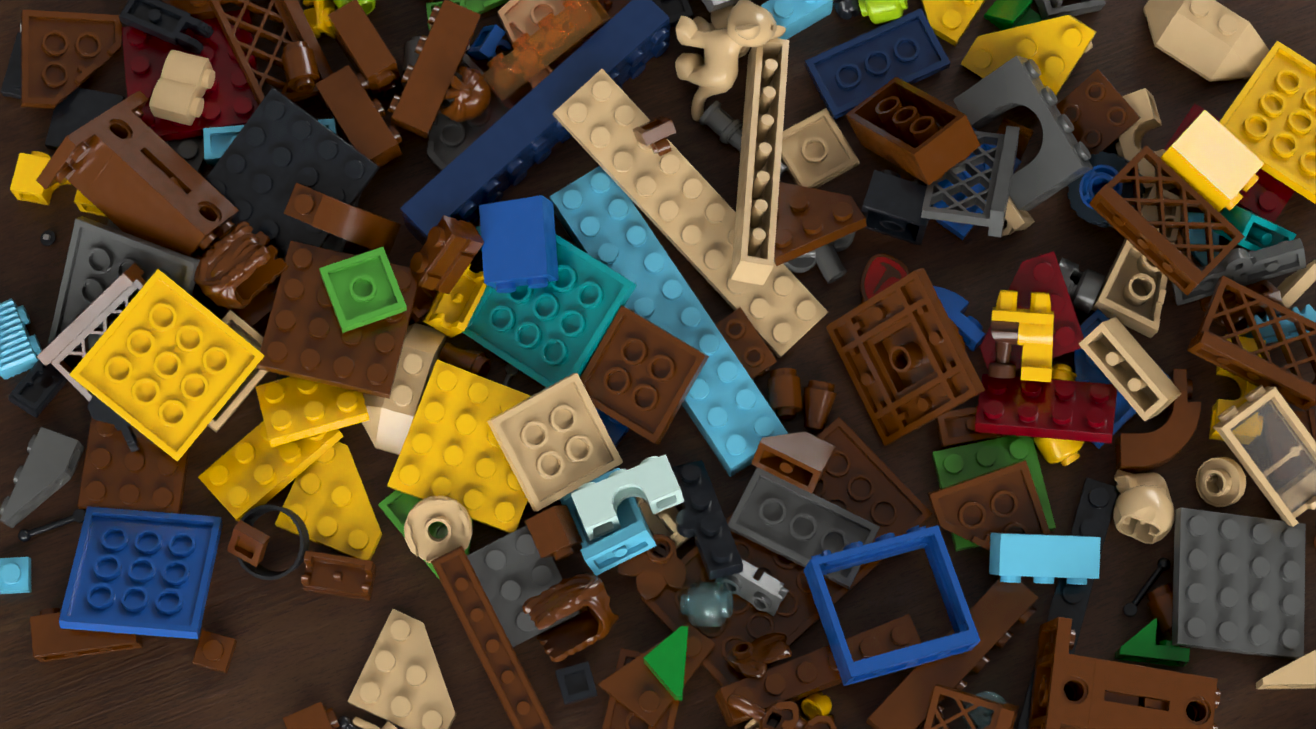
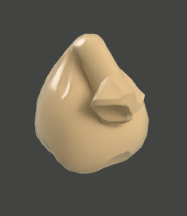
M1117 470L1114 480L1117 482L1116 487L1120 495L1116 499L1113 510L1114 524L1117 530L1145 544H1154L1162 540L1172 529L1175 521V509L1165 479L1155 472L1132 474Z

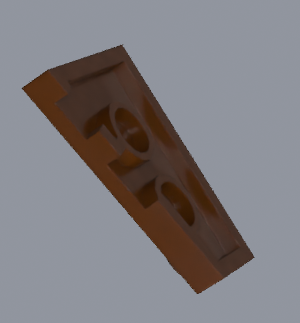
M689 623L684 625L688 626L684 686L716 645ZM661 642L598 683L601 689L652 728L674 701L671 694L644 664V657Z

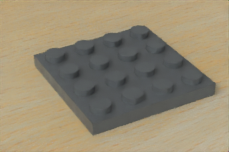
M86 217L75 218L48 342L51 343L134 263L144 271L141 277L146 282L159 269L192 296L195 286L193 279L200 260ZM138 288L132 293V299L140 291ZM125 301L118 307H125ZM120 313L110 314V325L115 321V319L120 315ZM103 322L98 326L99 328H103ZM88 335L89 349L94 346L102 335ZM81 343L76 348H82Z
M1189 508L1176 509L1172 645L1293 660L1303 657L1306 524L1298 523L1292 527L1281 520Z

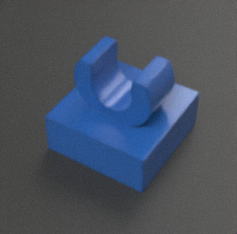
M496 24L485 26L478 34L467 54L477 61L487 59L491 64H501L503 60L496 55V47L498 46L502 50L507 51L510 50L511 45L508 41L502 39L505 31Z

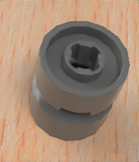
M1062 257L1059 266L1075 310L1088 315L1102 286L1105 275L1089 268L1081 271L1079 264Z

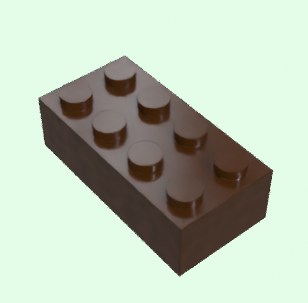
M894 77L846 114L861 145L928 185L941 179L948 170L960 161L967 159L974 150L981 146L966 114L898 77Z

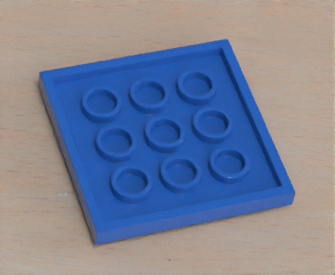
M87 506L59 617L60 628L199 639L223 526L222 518Z

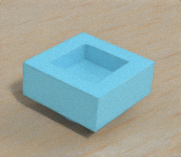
M0 558V594L32 592L31 558Z

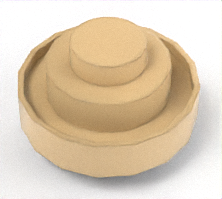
M1214 457L1203 462L1198 469L1196 488L1201 498L1208 504L1215 507H1225L1238 502L1244 495L1246 476L1242 467L1235 460L1228 457Z

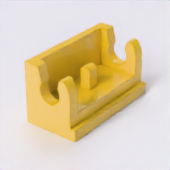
M471 263L450 294L437 293L423 321L450 338L465 331L487 287L484 284L483 271L479 273L469 270Z

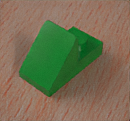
M996 0L984 14V18L1000 30L1042 21L1041 16L1030 8L1033 0Z
M1155 618L1115 652V659L1184 667L1189 663L1190 648L1174 646L1172 641L1169 640L1160 641L1159 645H1155L1157 618Z

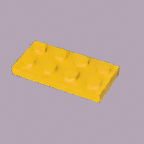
M262 421L199 475L198 478L235 520L239 522L249 510L265 505L344 436L339 429L271 447L265 423Z

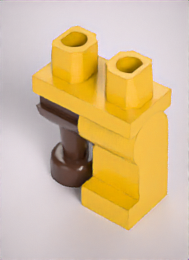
M1000 290L996 307L992 309L991 334L995 340L996 362L989 364L988 376L1015 378L1016 366L1010 363L1012 345L1023 346L1021 380L1051 382L1054 311H1051L1049 293L1031 292L1030 309H1017L1018 291Z

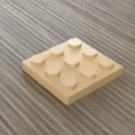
M572 373L487 421L533 511L538 512L578 489L581 485L594 480L623 463L578 373Z

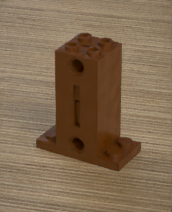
M137 91L67 135L36 179L45 190L57 182L62 185L68 180L123 232L200 260L203 253H207L208 250L214 247L218 238H224L232 230L235 224L231 221L239 211L141 120L144 115L142 108L149 100L141 91Z
M1057 617L1040 625L1028 729H1217L1216 723H1213L1214 712L1219 706L1221 697L1220 689L1217 688V678L1069 654V650H1072L1076 637L1075 629H1071L1072 619Z

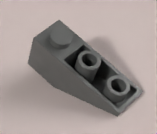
M40 427L38 434H34L29 441L27 447L29 455L24 466L20 465L15 473L14 484L16 485L12 494L7 496L1 505L0 515L2 517L0 520L8 527L14 528L71 480L85 447L76 439Z

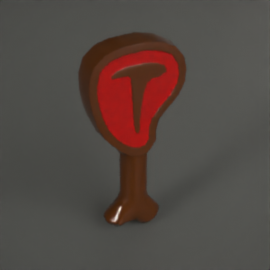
M878 253L871 257L860 279V304L910 274L908 267L902 261L886 253Z

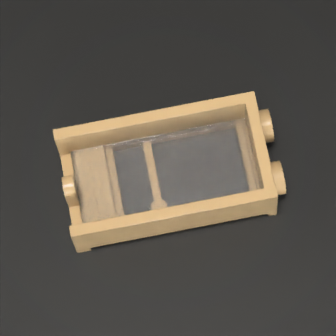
M1260 385L1245 396L1247 401L1240 407L1232 406L1218 416L1220 422L1214 425L1213 428L1220 434L1279 514L1280 519L1285 521L1287 525L1294 527L1299 523L1296 517L1307 509H1316V442L1276 387L1267 386L1264 388Z

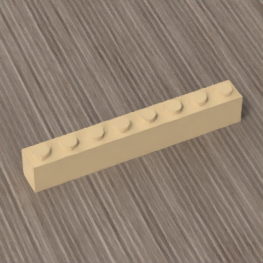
M780 38L770 39L764 45L752 47L748 54L731 280L764 285L774 267L789 40Z

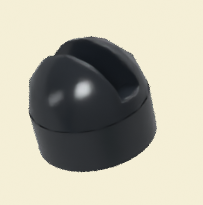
M835 0L833 2L836 13L842 19L850 20L852 16L856 17L859 15L860 7L858 0Z

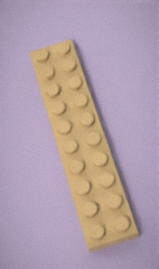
M603 69L597 72L554 111L552 115L735 311L741 307L762 340L778 358L784 355L828 313L784 264L776 266L774 263V267L764 285L731 280L736 212L669 140L672 151L662 156H659L658 153L654 154L650 145L646 146L637 141L633 129L650 122V119Z

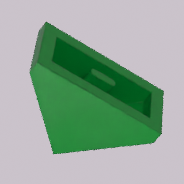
M688 626L679 627L644 657V664L671 696L679 701L683 700Z

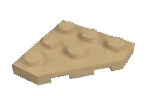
M392 609L347 701L349 704L403 729H450L456 717V712L423 622Z

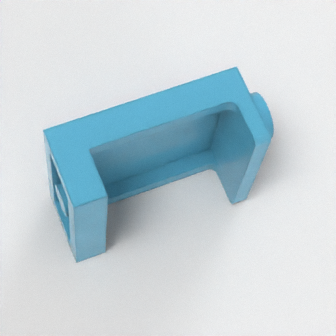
M620 468L608 471L590 482L597 483L607 479L611 473L620 470ZM571 493L560 498L561 504L567 505L583 543H581L582 549L580 551L583 558L595 575H599L657 546L636 497L626 498L619 504L617 517L621 525L620 529L591 541L588 538Z

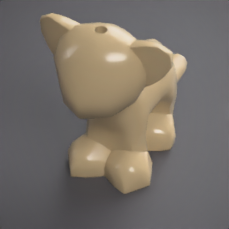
M739 0L727 18V28L710 31L709 23L702 17L697 16L692 20L686 16H680L675 28L677 40L681 45L704 49V58L698 53H682L675 61L678 78L699 86L692 100L691 115L693 120L699 122L704 113V104L708 97L727 92L733 86L739 72L738 54L743 46L758 47L766 44L770 39L783 36L786 32L784 26L776 25L773 15L767 9L749 0Z

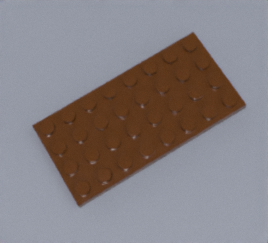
M840 417L835 419L817 436L836 447L813 494L879 526L880 528L875 539L888 533H894L895 537L907 534L906 531L918 525L920 527L932 516L928 508ZM733 513L726 518L727 524L729 523ZM732 531L730 532L741 559L758 568L753 578L758 581L765 572L780 582L785 583L784 587L789 590L783 602L780 603L775 616L760 611L742 597L727 592L720 584L715 582L716 579L710 580L697 545L681 559L685 564L687 573L682 589L666 584L663 591L653 599L644 600L640 596V599L672 633L679 627L689 623L716 644L701 665L722 687L747 678L741 675L740 672L735 671L734 667L728 663L727 654L734 645L745 641L751 643L758 637L766 634L783 633L787 636L785 643L790 647L820 619L804 573L805 567ZM884 559L862 564L850 589L824 577L833 605L838 603Z

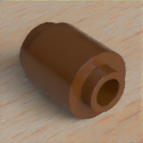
M304 41L287 44L283 48L281 59L288 87L300 93L313 90L315 84L320 81L313 49L309 48L308 43Z
M779 368L770 371V378L767 380L769 406L778 419L795 418L796 413L803 410L801 380L797 376V371L792 368Z
M1168 583L1149 592L1146 596L1149 600L1147 606L1154 619L1157 618V625L1161 633L1169 632L1172 637L1173 587L1171 583Z

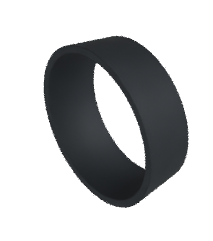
M275 505L255 507L240 519L253 527L261 515L279 510L289 516L298 529L300 550L296 561L288 570L272 571L260 564L255 567L237 557L241 566L249 574L264 580L284 577L298 568L304 561L305 551L309 549V534L303 520L295 512Z

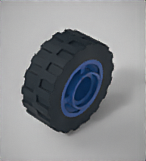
M1099 152L1096 155L1091 154L1089 162L1093 169L1068 185L1069 192L1067 195L1071 202L1070 206L1072 210L1077 212L1076 215L1087 222L1103 228H1107V226L1114 228L1089 203L1130 161L1115 153ZM1132 170L1126 176H1132ZM1118 183L1113 188L1123 198H1134L1133 183ZM1139 183L1140 198H1143L1145 187L1143 183Z

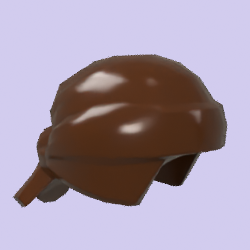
M460 66L456 72L462 76V81L453 74L451 79L452 88L448 90L445 99L454 98V101L448 107L441 106L440 108L443 115L455 122L473 120L481 116L488 109L491 101L490 86L484 80V76L480 71Z

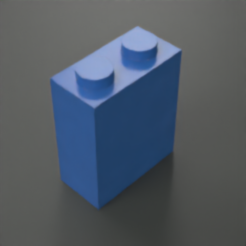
M539 195L479 205L481 238L484 241L482 245L484 284L496 289L498 293H511L516 291L518 286L528 285V288H544L548 286V282L559 280L554 206L552 201Z

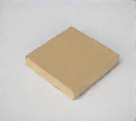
M827 108L783 131L781 161L788 167V173L798 186L816 189L859 165V159Z

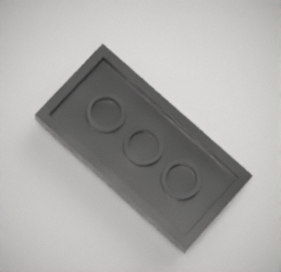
M758 467L728 523L730 531L803 567H806L811 556L819 555L824 550H831V553L843 551L846 545L862 541L863 545L873 543L880 528ZM861 565L823 576L850 589Z

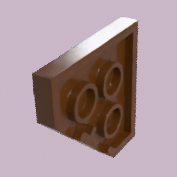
M22 9L21 107L56 108L120 51L122 46V25L119 15Z
M779 182L774 253L775 265L779 266L866 227L865 216L852 196Z
M1026 460L927 493L938 526L989 551L991 533L1051 535Z

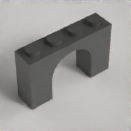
M1015 56L957 96L953 101L959 111L966 114L972 128L977 129L983 128L1009 109L1017 106H1026L1037 115L1043 129L1041 149L1032 162L1013 174L1009 194L1018 210L1030 211L1093 169L1089 162L1091 158L1089 150L1081 141L1077 142L1072 133L1074 131L1072 122L1065 114L1061 115L1055 105L1058 103L1056 95L1048 86L1045 87L1040 80L1041 71L1032 59L1028 60L1025 57Z

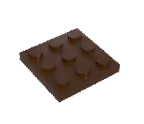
M621 305L580 379L595 408L654 444H660L709 356L626 306Z
M91 417L77 507L86 510L88 506L181 514L191 446L177 462L130 425L139 442V450L131 452L121 430L117 431L114 424L98 421Z

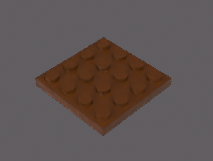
M290 241L285 259L289 267L281 273L260 350L265 356L257 365V369L390 399L419 286L411 273V268L390 263L406 303L407 311L342 333L319 268L356 255Z

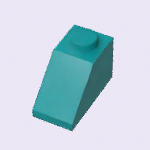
M1237 205L1230 211L1224 208L1221 214L1245 236L1237 245L1251 251L1274 246L1283 241L1294 240L1297 235ZM1213 230L1226 239L1233 240L1223 230Z

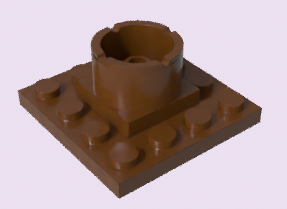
M924 268L913 271L826 326L884 446L899 440L985 391L965 351L963 337L959 334L956 324L948 317Z

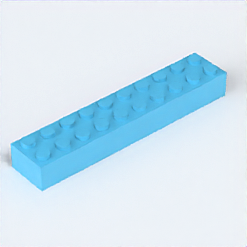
M598 166L551 195L550 201L553 202L554 213L577 248L637 285L625 306L709 356L682 406L728 475L731 477L752 463L763 437L788 434L631 199L601 166Z

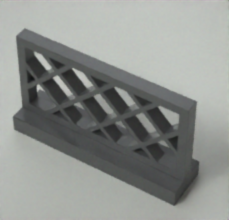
M1007 126L1005 134L974 131L980 145L989 144L997 145V147L988 151L978 147L973 151L976 156L960 161L948 170L941 179L934 181L930 185L927 184L921 218L989 227L988 236L1001 238L1016 162L1020 127ZM986 163L990 169L980 172L975 166ZM967 171L972 177L962 181L957 174ZM947 179L953 184L943 189L937 183ZM980 183L986 188V190L976 193L970 187ZM962 192L968 198L957 202L952 195ZM941 200L948 205L946 208L930 207ZM977 205L984 211V214L969 212L966 209Z

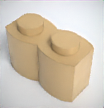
M176 50L170 51L149 103L154 117L191 126L195 118L201 116L204 108V99L202 97L207 89L212 88L215 81V71L209 58Z

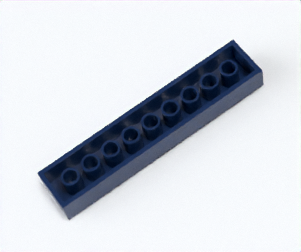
M632 0L400 208L405 226L409 232L424 245L429 231L437 226L443 215L455 218L457 221L470 222L474 225L480 217L479 205L499 202L504 195L503 192L511 184L513 186L518 185L527 176V170L535 163L541 164L549 157L553 146L559 141L564 143L572 136L552 115L555 110L601 69L622 89V84L630 77L635 79L644 71L645 63L653 56L658 58L668 49L670 45V17L652 0Z

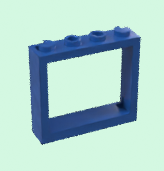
M918 525L906 531L907 534L895 537L894 533H888L877 537L875 542L863 545L862 541L846 545L843 551L831 553V550H824L819 555L811 556L810 561L804 568V573L844 686L972 651L981 641L938 525L926 528V526L919 528ZM924 548L955 634L853 662L823 575Z

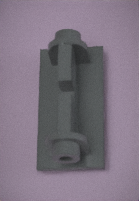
M743 559V572L716 578L715 582L720 584L727 592L742 597L752 603L756 609L767 612L772 616H775L780 603L783 602L789 591L784 587L785 583L780 582L765 572L758 581L753 577L758 568Z

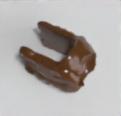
M248 221L238 223L229 235L216 242L214 247L208 250L207 253H203L195 271L193 281L200 286L203 294L209 297L215 304L224 306L225 311L245 308L260 291L265 290L268 284L273 283L276 277H280L281 273L289 267L284 259H277L278 249L273 245L268 246L270 238L262 231L257 234L251 233L253 228Z
M584 572L571 578L562 579L558 584L552 585L538 596H533L526 600L522 606L524 613H529L531 620L535 622V627L538 630L547 628L559 619L569 616L582 608V613L578 617L556 626L554 629L537 637L541 645H544L543 648L552 662L562 661L567 656L574 655L589 645H593L596 641L604 639L610 632L612 625L619 619V616L612 613L609 607L611 597L608 596L603 581L591 572Z

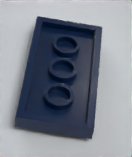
M920 8L805 60V67L825 106L835 120L846 115L894 77H898L912 85L949 68L950 61L924 12Z

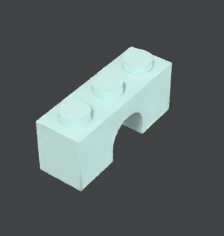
M666 454L660 457H648L636 467L629 470H617L611 473L607 479L597 483H585L577 491L571 493L590 541L621 528L617 517V508L626 498L640 497L649 504L653 515L685 502Z

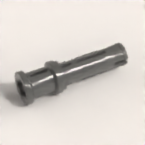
M717 100L703 113L699 123L702 126L707 125L720 136L719 141L726 145L730 143L741 153L742 121L740 119H733L721 108L722 104ZM782 162L780 167V178L785 174L784 172H786L788 169V167L784 165Z

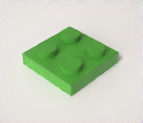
M384 247L319 268L342 333L407 311L406 303Z

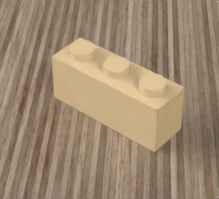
M1117 317L1102 322L1079 343L1081 348L1144 421L1159 415L1182 394Z

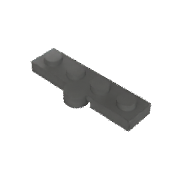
M1297 238L1257 251L1247 252L1243 248L1232 249L1188 296L1171 281L1175 302L1178 306L1213 295L1218 279L1222 276L1246 286L1261 280L1306 268L1304 246L1301 239ZM1206 266L1199 267V269L1202 271Z

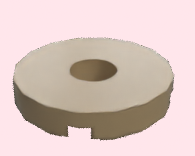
M429 496L419 501L408 513L404 525L405 541L413 554L426 560L425 562L431 563L432 560L460 546L463 547L464 551L468 548L473 534L472 519L466 508L457 500L446 496ZM436 521L442 522L447 526L448 534L444 538H435L429 532V525Z

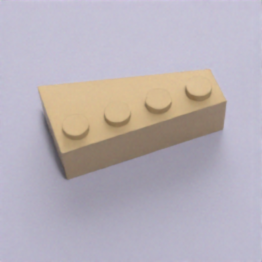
M1156 185L1152 186L1145 198L1157 199ZM1163 189V199H1180L1179 196ZM1141 206V214L1147 221H1158L1157 206ZM1164 206L1165 221L1180 222V206ZM1166 228V238L1172 244H1175L1178 229ZM1125 238L1091 309L1094 311L1099 309L1110 319L1117 317L1123 325L1152 338L1159 330L1160 314L1164 304L1168 278Z

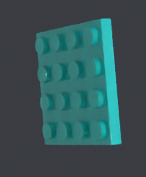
M557 234L556 248L559 280L548 282V286L544 288H528V285L518 286L516 291L511 293H498L496 289L487 285L465 331L462 332L546 388L572 373H578L579 377L581 376L621 305L625 306L637 286Z

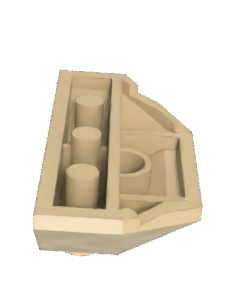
M1149 0L1143 8L1155 47L1209 82L1242 78L1250 79L1270 51L1249 21L1216 0Z
M418 323L408 326L390 399L362 393L370 419L362 422L376 449L399 455L447 337L435 328Z

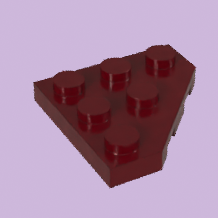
M1055 251L1022 261L1008 289L1018 291L1017 309H1030L1031 292L1049 293L1051 311H1054L1052 358L1081 349L1079 343L1084 339ZM991 325L980 345L988 370L989 364L996 362L995 340L991 334ZM1012 345L1010 363L1016 366V370L1021 369L1023 346Z

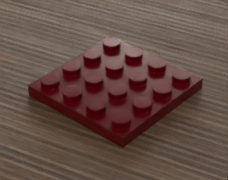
M246 9L242 21L253 25L251 12ZM241 10L224 13L238 18ZM217 18L201 20L210 25L214 30L210 38L199 36L189 28L185 32L186 35L197 39L204 46L199 54L189 52L179 44L177 46L131 26L122 28L127 97L137 91H141L149 99L142 108L144 115L141 120L164 141L203 136V128L245 125L259 106ZM241 28L237 29L235 33L237 40L251 46L254 34ZM171 50L209 58L215 71L214 84L211 89L206 90L202 97L204 99L203 112L199 118H195L191 126L154 117L149 107L153 90L161 77L165 60ZM251 55L248 63L252 69L258 71L257 59Z

